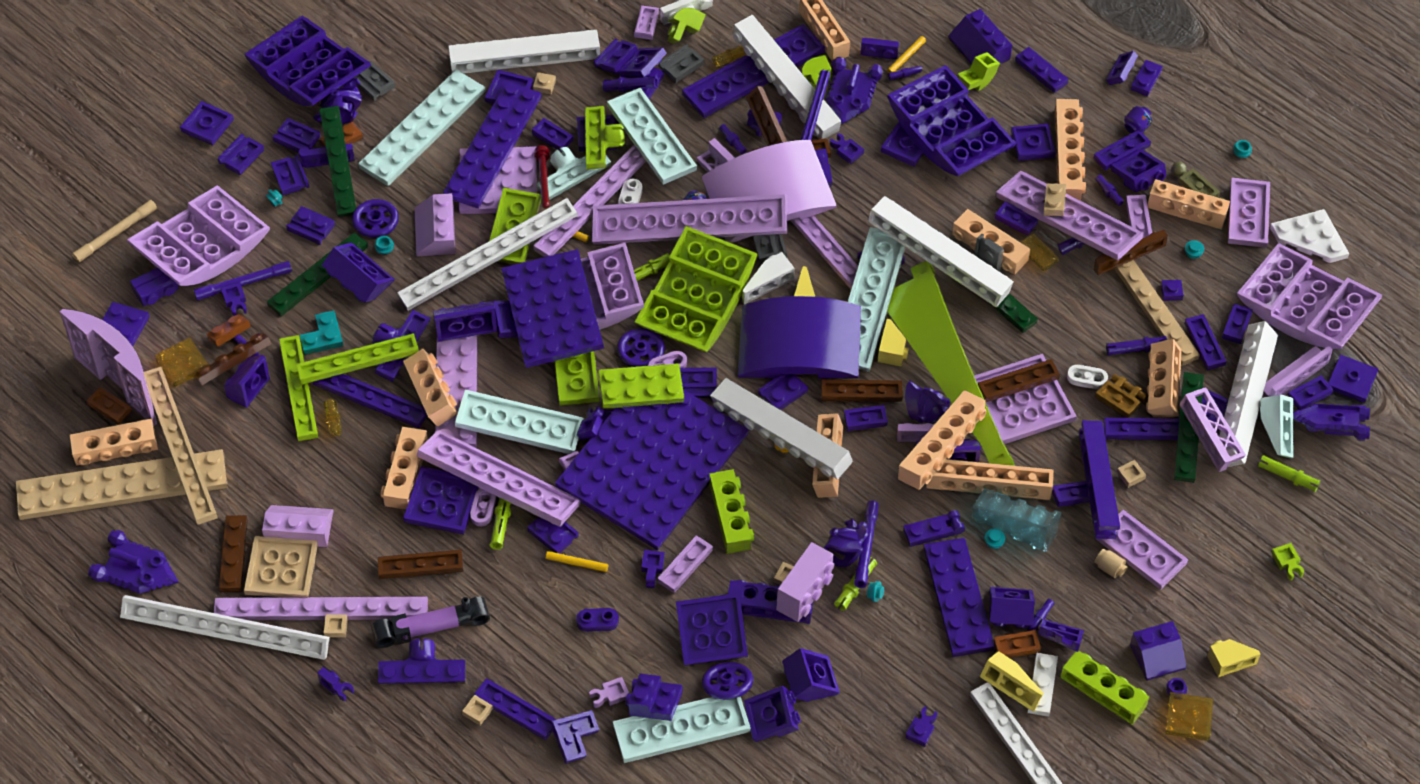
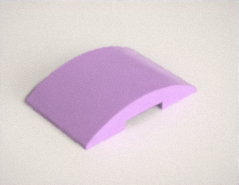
M811 140L790 141L763 147L731 159L702 176L709 199L786 194L787 221L798 217L801 220L837 208ZM751 236L724 238L726 242L733 243Z
M217 185L190 201L188 209L163 224L158 221L127 239V242L178 285L189 286L212 279L234 266L257 246L269 232L270 227Z
M626 243L587 252L588 257L582 258L581 262L599 330L619 323L644 308Z
M1278 243L1238 291L1237 296L1248 308L1253 309L1256 315L1283 333L1323 348L1330 346L1332 349H1342L1380 301L1382 294L1348 277L1343 281L1313 266L1312 259Z
M62 309L60 315L74 358L98 379L101 380L107 375L123 389L127 404L146 420L152 419L155 426L157 424L156 414L141 362L133 346L117 329L105 321L83 312Z

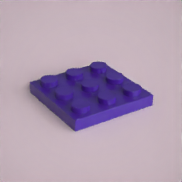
M421 466L403 517L404 522L464 535L475 494L479 487L450 472Z
M739 593L676 601L684 666L748 657Z

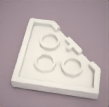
M1324 209L1271 223L1270 229L1277 242L1282 245H1292L1297 247V250L1311 256L1315 254L1329 263L1346 259L1349 256L1348 250Z

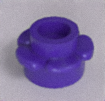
M1173 678L1166 684V692L1169 696L1179 699L1187 693L1186 683L1180 678Z

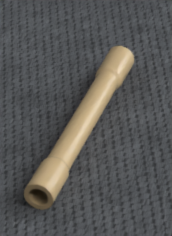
M149 200L99 237L73 252V258L80 263L114 237L157 210L156 204Z

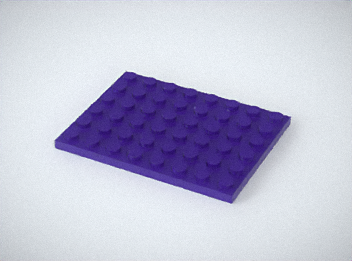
M684 389V402L615 408L599 428L597 436L592 437L555 482L557 488L578 498L581 503L656 550H659L709 485V473L719 472L749 434L748 428Z

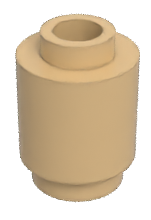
M1102 549L1095 559L1098 568L1113 578L1121 577L1127 569L1125 565L1126 560L1110 550Z

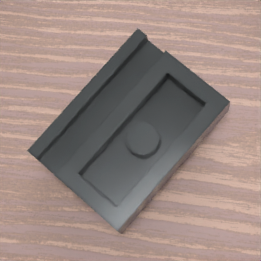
M685 44L664 58L658 64V67L662 68L664 73L677 83L704 65V59L693 49H690L688 44Z
M370 61L371 66L354 78H358L361 83L357 86L375 101L378 96H383L393 89L395 82Z
M782 234L753 236L760 263H764L770 256L781 252L787 257Z
M984 234L979 235L976 241L975 256L1000 272L1004 249L988 238L986 240Z

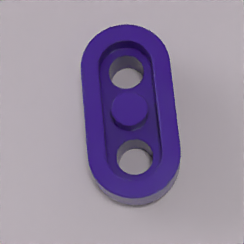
M612 608L583 609L577 614L576 621L578 628L582 631H611L618 626L619 615Z

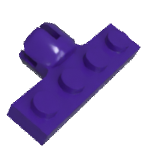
M412 310L400 329H395L385 323L378 326L380 329H377L373 335L372 343L375 344L413 333L416 342H418L428 326L430 318ZM408 357L379 364L375 374L393 382L404 365L403 361Z
M419 639L411 640L409 643L408 660L379 661V684L465 682V660H437L435 658V643L431 639H423V650H421V641Z

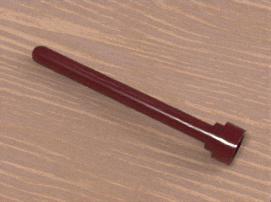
M539 145L534 150V157L539 162L542 207L547 209L550 203L546 161L550 157V152L547 146Z

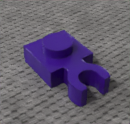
M840 133L837 134L836 139L838 141L830 139V146L837 149V154L850 164L864 154V149L852 139L845 141L844 136Z
M240 282L222 287L223 298L227 308L231 307L232 315H237L236 310L242 309L244 314H246L247 308L244 303L246 298Z
M597 406L595 411L591 408L588 409L587 419L582 420L577 432V436L581 440L597 436L602 423L601 417L604 413L600 406Z
M927 707L922 708L921 719L914 718L905 737L924 747L934 731L935 726L932 723L937 719V711L932 716L926 715Z

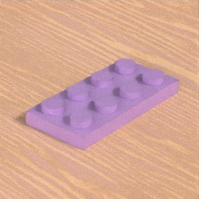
M1231 178L1228 225L1229 244L1267 248L1270 182Z
M1122 510L1118 514L1120 529L1116 530L1117 538L1096 540L1126 560L1130 567L1161 590L1188 563V559L1125 510Z

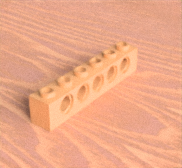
M1056 99L1054 119L1057 184H1066V194L1081 201L1082 194L1086 192V182H1082V178H1085V167H1082L1085 153L1081 152V148L1084 147V137L1080 136V133H1083V122H1080L1083 108L1079 107L1078 99Z
M964 390L899 465L898 480L918 490L924 484H928L935 471L941 469L946 458L949 459L954 449L963 443L965 436L968 433H972L976 423L984 419L986 415V400Z
M946 459L941 469L935 471L926 488L1050 500L1053 489L1054 470Z

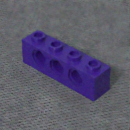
M730 580L728 594H740L742 615L797 622L776 610L778 588L780 586H770L765 583H748L744 580ZM747 596H752V597H754V598L748 599V598H746V597H747ZM814 601L811 603L808 615L806 617L802 616L799 620L800 623H811Z

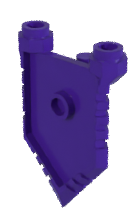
M836 57L832 61L833 77L831 78L828 88L829 92H827L825 100L841 120V125L859 115L860 112L862 113L870 108L871 99L876 88L875 84L881 79L883 73L880 65L873 64L869 67L868 73L859 72L860 66L858 64H853L852 70L845 69L846 61L842 57Z
M1314 404L1293 412V420L1305 424L1310 432L1325 431V434L1354 436L1358 441L1369 439L1370 427L1359 424V422L1369 420L1370 408H1366L1364 405Z
M112 530L108 536V542L116 548L110 549L109 556L111 557L105 567L101 564H93L88 572V576L94 581L110 582L113 585L117 584L116 586H123V588L131 589V591L139 594L148 592L150 589L155 590L157 587L162 588L163 585L166 587L179 583L169 563L166 562L167 559L162 551L150 549L147 546L143 547L144 545L142 544L137 545L136 542H130V540H127L124 532L120 530Z

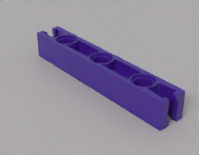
M1082 420V428L1079 429L1078 435L1095 539H1116V530L1120 529V521L1103 422Z

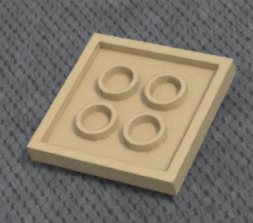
M255 536L244 588L245 595L283 598L309 597L318 547L317 540Z

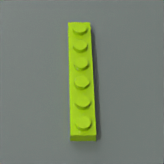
M413 333L296 364L302 385L412 356L419 349Z
M296 335L280 338L298 442L319 438L309 384L301 385L296 364L304 362L300 337Z

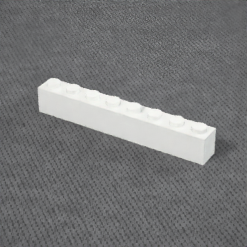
M753 15L734 24V40L741 44L745 53L755 61L757 68L765 73L767 80L775 85L778 93L784 96L790 108L794 109L799 114L801 121L805 123L815 91L813 86ZM824 100L822 101L813 135L817 136L818 139L828 138L837 133L841 124L839 117Z
M586 30L449 45L452 73L455 70L461 73H473L593 60L600 55V45L597 30Z
M884 196L872 208L868 219L869 223L993 306L997 307L1009 294L1014 281L894 201Z
M1266 321L1248 325L1224 419L1246 454L1243 459L1230 463L1228 467L1245 464L1278 337ZM1221 430L1219 437L1226 439L1227 435ZM1226 447L1230 457L1237 454L1234 448Z
M727 378L710 395L714 402L713 406L718 411H724L733 420L743 422L749 430L754 429L758 431L764 439H771L779 448H786L794 457L804 459L809 466L813 468L816 466L827 477L832 476L838 480L853 462L848 450Z

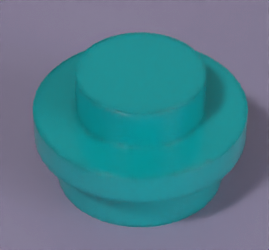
M1239 140L1233 146V153L1240 158L1249 157L1252 153L1251 144L1246 140Z
M269 189L268 194L265 195L266 198L275 207L282 205V195L276 189L274 191Z
M380 236L377 238L374 247L379 254H389L394 249V242L388 236Z
M1191 240L1185 245V253L1189 258L1197 259L1203 255L1204 245L1199 241Z
M990 529L985 533V543L989 548L998 549L1005 543V534L999 529Z
M880 581L870 582L867 589V598L873 602H878L884 595V587Z

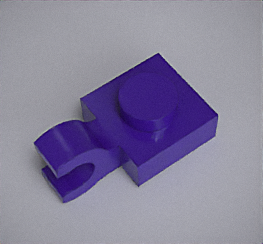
M644 550L641 569L642 572H647L646 587L655 588L656 573H663L665 552Z
M322 667L317 672L319 683L334 695L337 694L340 700L346 701V695L343 694V691L348 690L352 694L354 693L353 686L350 683H340V678L334 671L331 670L329 672Z

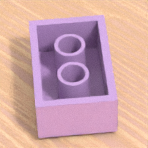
M813 542L810 543L778 588L777 611L799 622L802 616L806 617L808 615L811 603L819 599L823 586L829 585L833 578V553Z

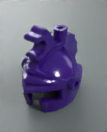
M352 78L345 83L343 88L339 87L333 90L321 100L320 106L322 108L339 106L342 125L353 122L357 115L356 110L361 104L362 96L356 85L361 84L358 78ZM319 111L316 115L313 116V119L319 123H322L321 114Z
M910 380L907 383L905 402L909 417L920 423L935 424L949 409L950 399L944 398L940 392L932 388L924 387L922 389Z
M852 518L845 522L847 527L838 530L834 527L830 530L829 533L831 535L824 549L827 551L831 549L845 556L843 560L833 556L835 566L847 567L859 558L863 550L862 542L866 539L869 531L865 522L860 521L857 524Z

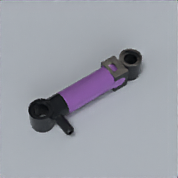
M463 597L460 605L406 617V613L391 616V620H376L371 624V629L376 647L387 648L397 642V645L408 643L412 637L467 624L480 626L490 620V615L485 598L473 597L469 599L468 597Z

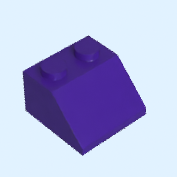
M265 356L248 357L244 363L238 366L236 373L225 383L224 388L227 398L246 408L270 380Z
M990 587L989 619L991 623L996 626L1015 624L1019 628H1026L1028 625L1033 626L1035 605L1033 590Z
M1173 621L1133 632L1130 646L1146 681L1186 669L1181 637Z
M799 648L782 660L784 673L787 676L790 691L793 692L795 699L808 702L835 696L840 693L827 655Z

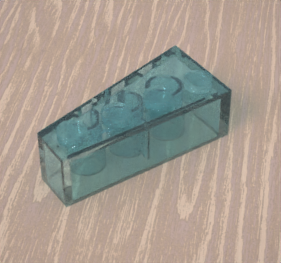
M984 488L973 506L971 517L979 523L1001 530L1017 541H1023L1037 550L1047 552L1057 534L1061 512L1054 510L1051 513L1045 511L1046 508L1037 505L1036 508L1028 506L1024 500L1012 501L1008 495Z

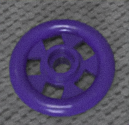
M381 199L363 202L355 209L352 216V223L356 231L363 236L378 238L391 233L399 220L397 209L388 201ZM389 211L391 216L385 218L384 213ZM361 214H367L365 220L360 219ZM384 223H386V224H387L386 227H384V228H382V229L379 227V226L383 225ZM368 224L369 226H371V227H373V228H372L371 230H369V229L365 228V226Z
M637 328L626 332L620 338L617 345V353L620 360L629 367L648 366L653 358L662 356L665 352L662 338L656 332L645 328ZM641 336L648 337L649 340L646 341L640 338ZM630 339L634 340L631 346L626 344ZM651 345H656L657 351H651ZM631 351L634 357L629 358L626 353ZM649 356V360L641 361L640 357Z
M735 662L717 664L707 670L702 678L704 691L711 697L721 700L738 698L747 693L753 684L752 672L746 666ZM735 672H739L741 675L737 676ZM712 680H717V684L711 685L710 682ZM738 682H742V683H743L742 686H740V687L737 686Z

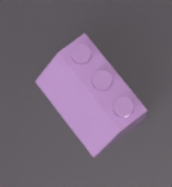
M452 193L431 195L415 207L416 256L455 254Z
M271 505L265 512L262 527L263 536L317 540L318 547H327L333 509Z

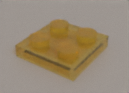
M190 337L154 355L155 360L162 367L163 372L173 387L196 377L194 374L198 372V369L208 364Z
M1170 692L1166 734L1209 741L1213 698Z

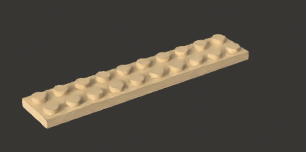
M223 449L195 453L194 455L207 490L228 488ZM173 457L16 481L18 517L20 520L186 494Z

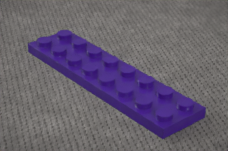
M804 24L774 39L796 67L825 52V46ZM745 55L682 89V95L705 118L749 94L755 87L766 85L769 81L765 73L757 68L755 61L750 56Z
M510 82L505 83L443 194L452 193L454 201L480 208L539 103L541 92Z

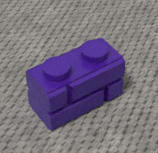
M159 268L130 281L132 290L143 307L148 304L152 305L158 299L166 295L170 296L179 289L178 284Z

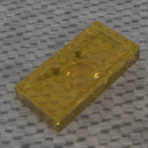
M1034 233L1020 242L1030 248L1029 258L1043 272L1059 262V258Z

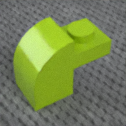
M684 8L673 13L668 19V22L674 25H671L668 30L669 37L667 41L672 44L679 42L684 30L692 34L700 31L706 14L694 8Z
M986 52L976 56L971 68L958 73L956 77L968 90L975 88L977 91H980L994 78L1000 63Z
M825 55L808 60L802 68L803 76L814 89L816 88L820 71L823 69L830 72L828 81H831L832 68Z

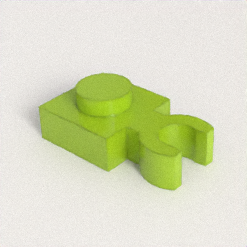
M1292 543L1272 549L1271 554L1280 570L1287 569V578L1290 581L1294 578L1292 572H1297L1300 578L1303 577L1304 569L1298 565L1301 559Z

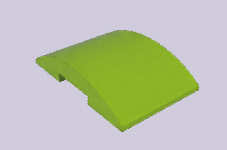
M686 226L669 256V263L655 289L651 290L644 303V308L641 309L634 323L707 353L731 318L741 298L742 290L748 282L757 253Z

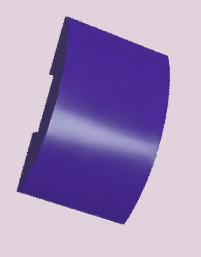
M303 15L244 54L250 64L271 86L288 99L303 106H313L333 90L338 89L371 66L369 61L349 47L344 49L326 36L322 28Z
M945 65L888 94L887 98L903 129L911 140L914 141V144L923 150L922 153L944 171L960 176L1016 146V142L993 117L990 119L986 117L968 97L969 90Z
M812 296L776 297L743 305L738 378H776L778 374H818V378H859L861 306L846 301Z

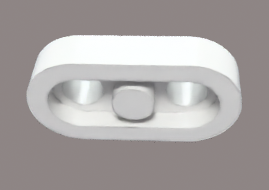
M637 179L625 181L618 204L639 203L642 195V183Z
M1073 365L1068 370L1067 379L1076 386L1100 389L1108 380V374L1100 368Z

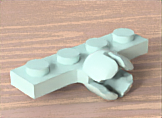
M561 147L562 153L556 150L550 159L557 172L548 177L549 200L605 168L587 169L586 156L578 159L569 148ZM606 156V168H607V167H609V166L611 165V161H610L609 158ZM538 182L537 188L541 192L540 182Z

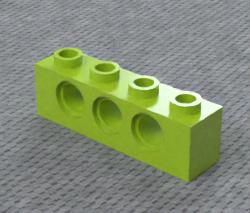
M734 469L709 473V485L726 554L751 550V541H754L753 529L748 528L750 518L748 511L744 512L745 498L744 494L739 492V489H741L739 476H735Z
M1075 651L1062 668L1061 679L1132 725L1147 707L1149 696L1142 689L1135 688L1125 678L1115 675L1108 667L1095 662L1086 653ZM1084 672L1091 673L1092 675H1086ZM1102 684H1107L1110 687H1104ZM1120 696H1126L1128 699H1122Z

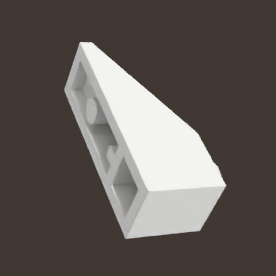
M782 252L772 255L765 260L742 290V302L744 305L794 280L795 268Z

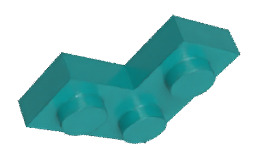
M335 310L315 314L319 330L300 335L304 355L344 346Z

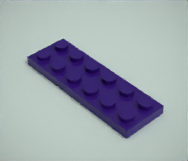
M965 538L924 544V552L952 657L993 651L995 645Z

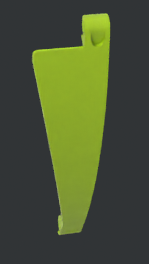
M925 260L911 267L913 279L893 289L887 312L952 404L964 390L984 399L935 279L936 272L932 264ZM985 402L986 415L982 421L979 420L976 423L972 433L981 444L989 464L1015 466Z

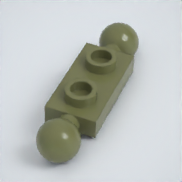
M1175 162L1172 165V174L1179 177L1178 183L1184 188L1224 199L1219 197L1220 191L1194 168L1187 172L1186 165L1183 162Z

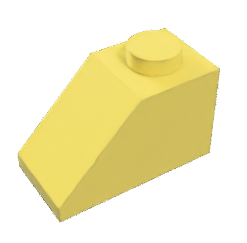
M887 319L879 348L878 362L901 367L903 359L907 360L909 348L906 347V338L891 319Z
M1229 639L1223 642L1221 640L1214 642L1210 646L1207 657L1217 676L1221 677L1256 665L1260 652Z

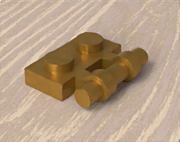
M1113 374L1110 380L1115 384L1107 380L1096 392L1095 397L1121 415L1129 418L1140 406L1141 401L1137 398L1144 402L1148 395L1139 386L1135 387L1127 382L1128 379Z

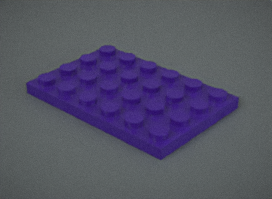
M578 249L501 268L526 368L604 349Z

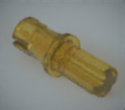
M740 45L733 49H726L725 52L713 56L712 60L713 64L718 67L728 62L732 63L735 59L747 54Z
M328 399L324 402L326 410L325 421L329 425L330 435L333 437L340 436L342 431L340 424L341 414L338 413L337 401Z

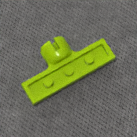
M604 106L585 107L586 168H606V149L608 147L624 146L625 134L621 130L623 126L621 124L605 125Z

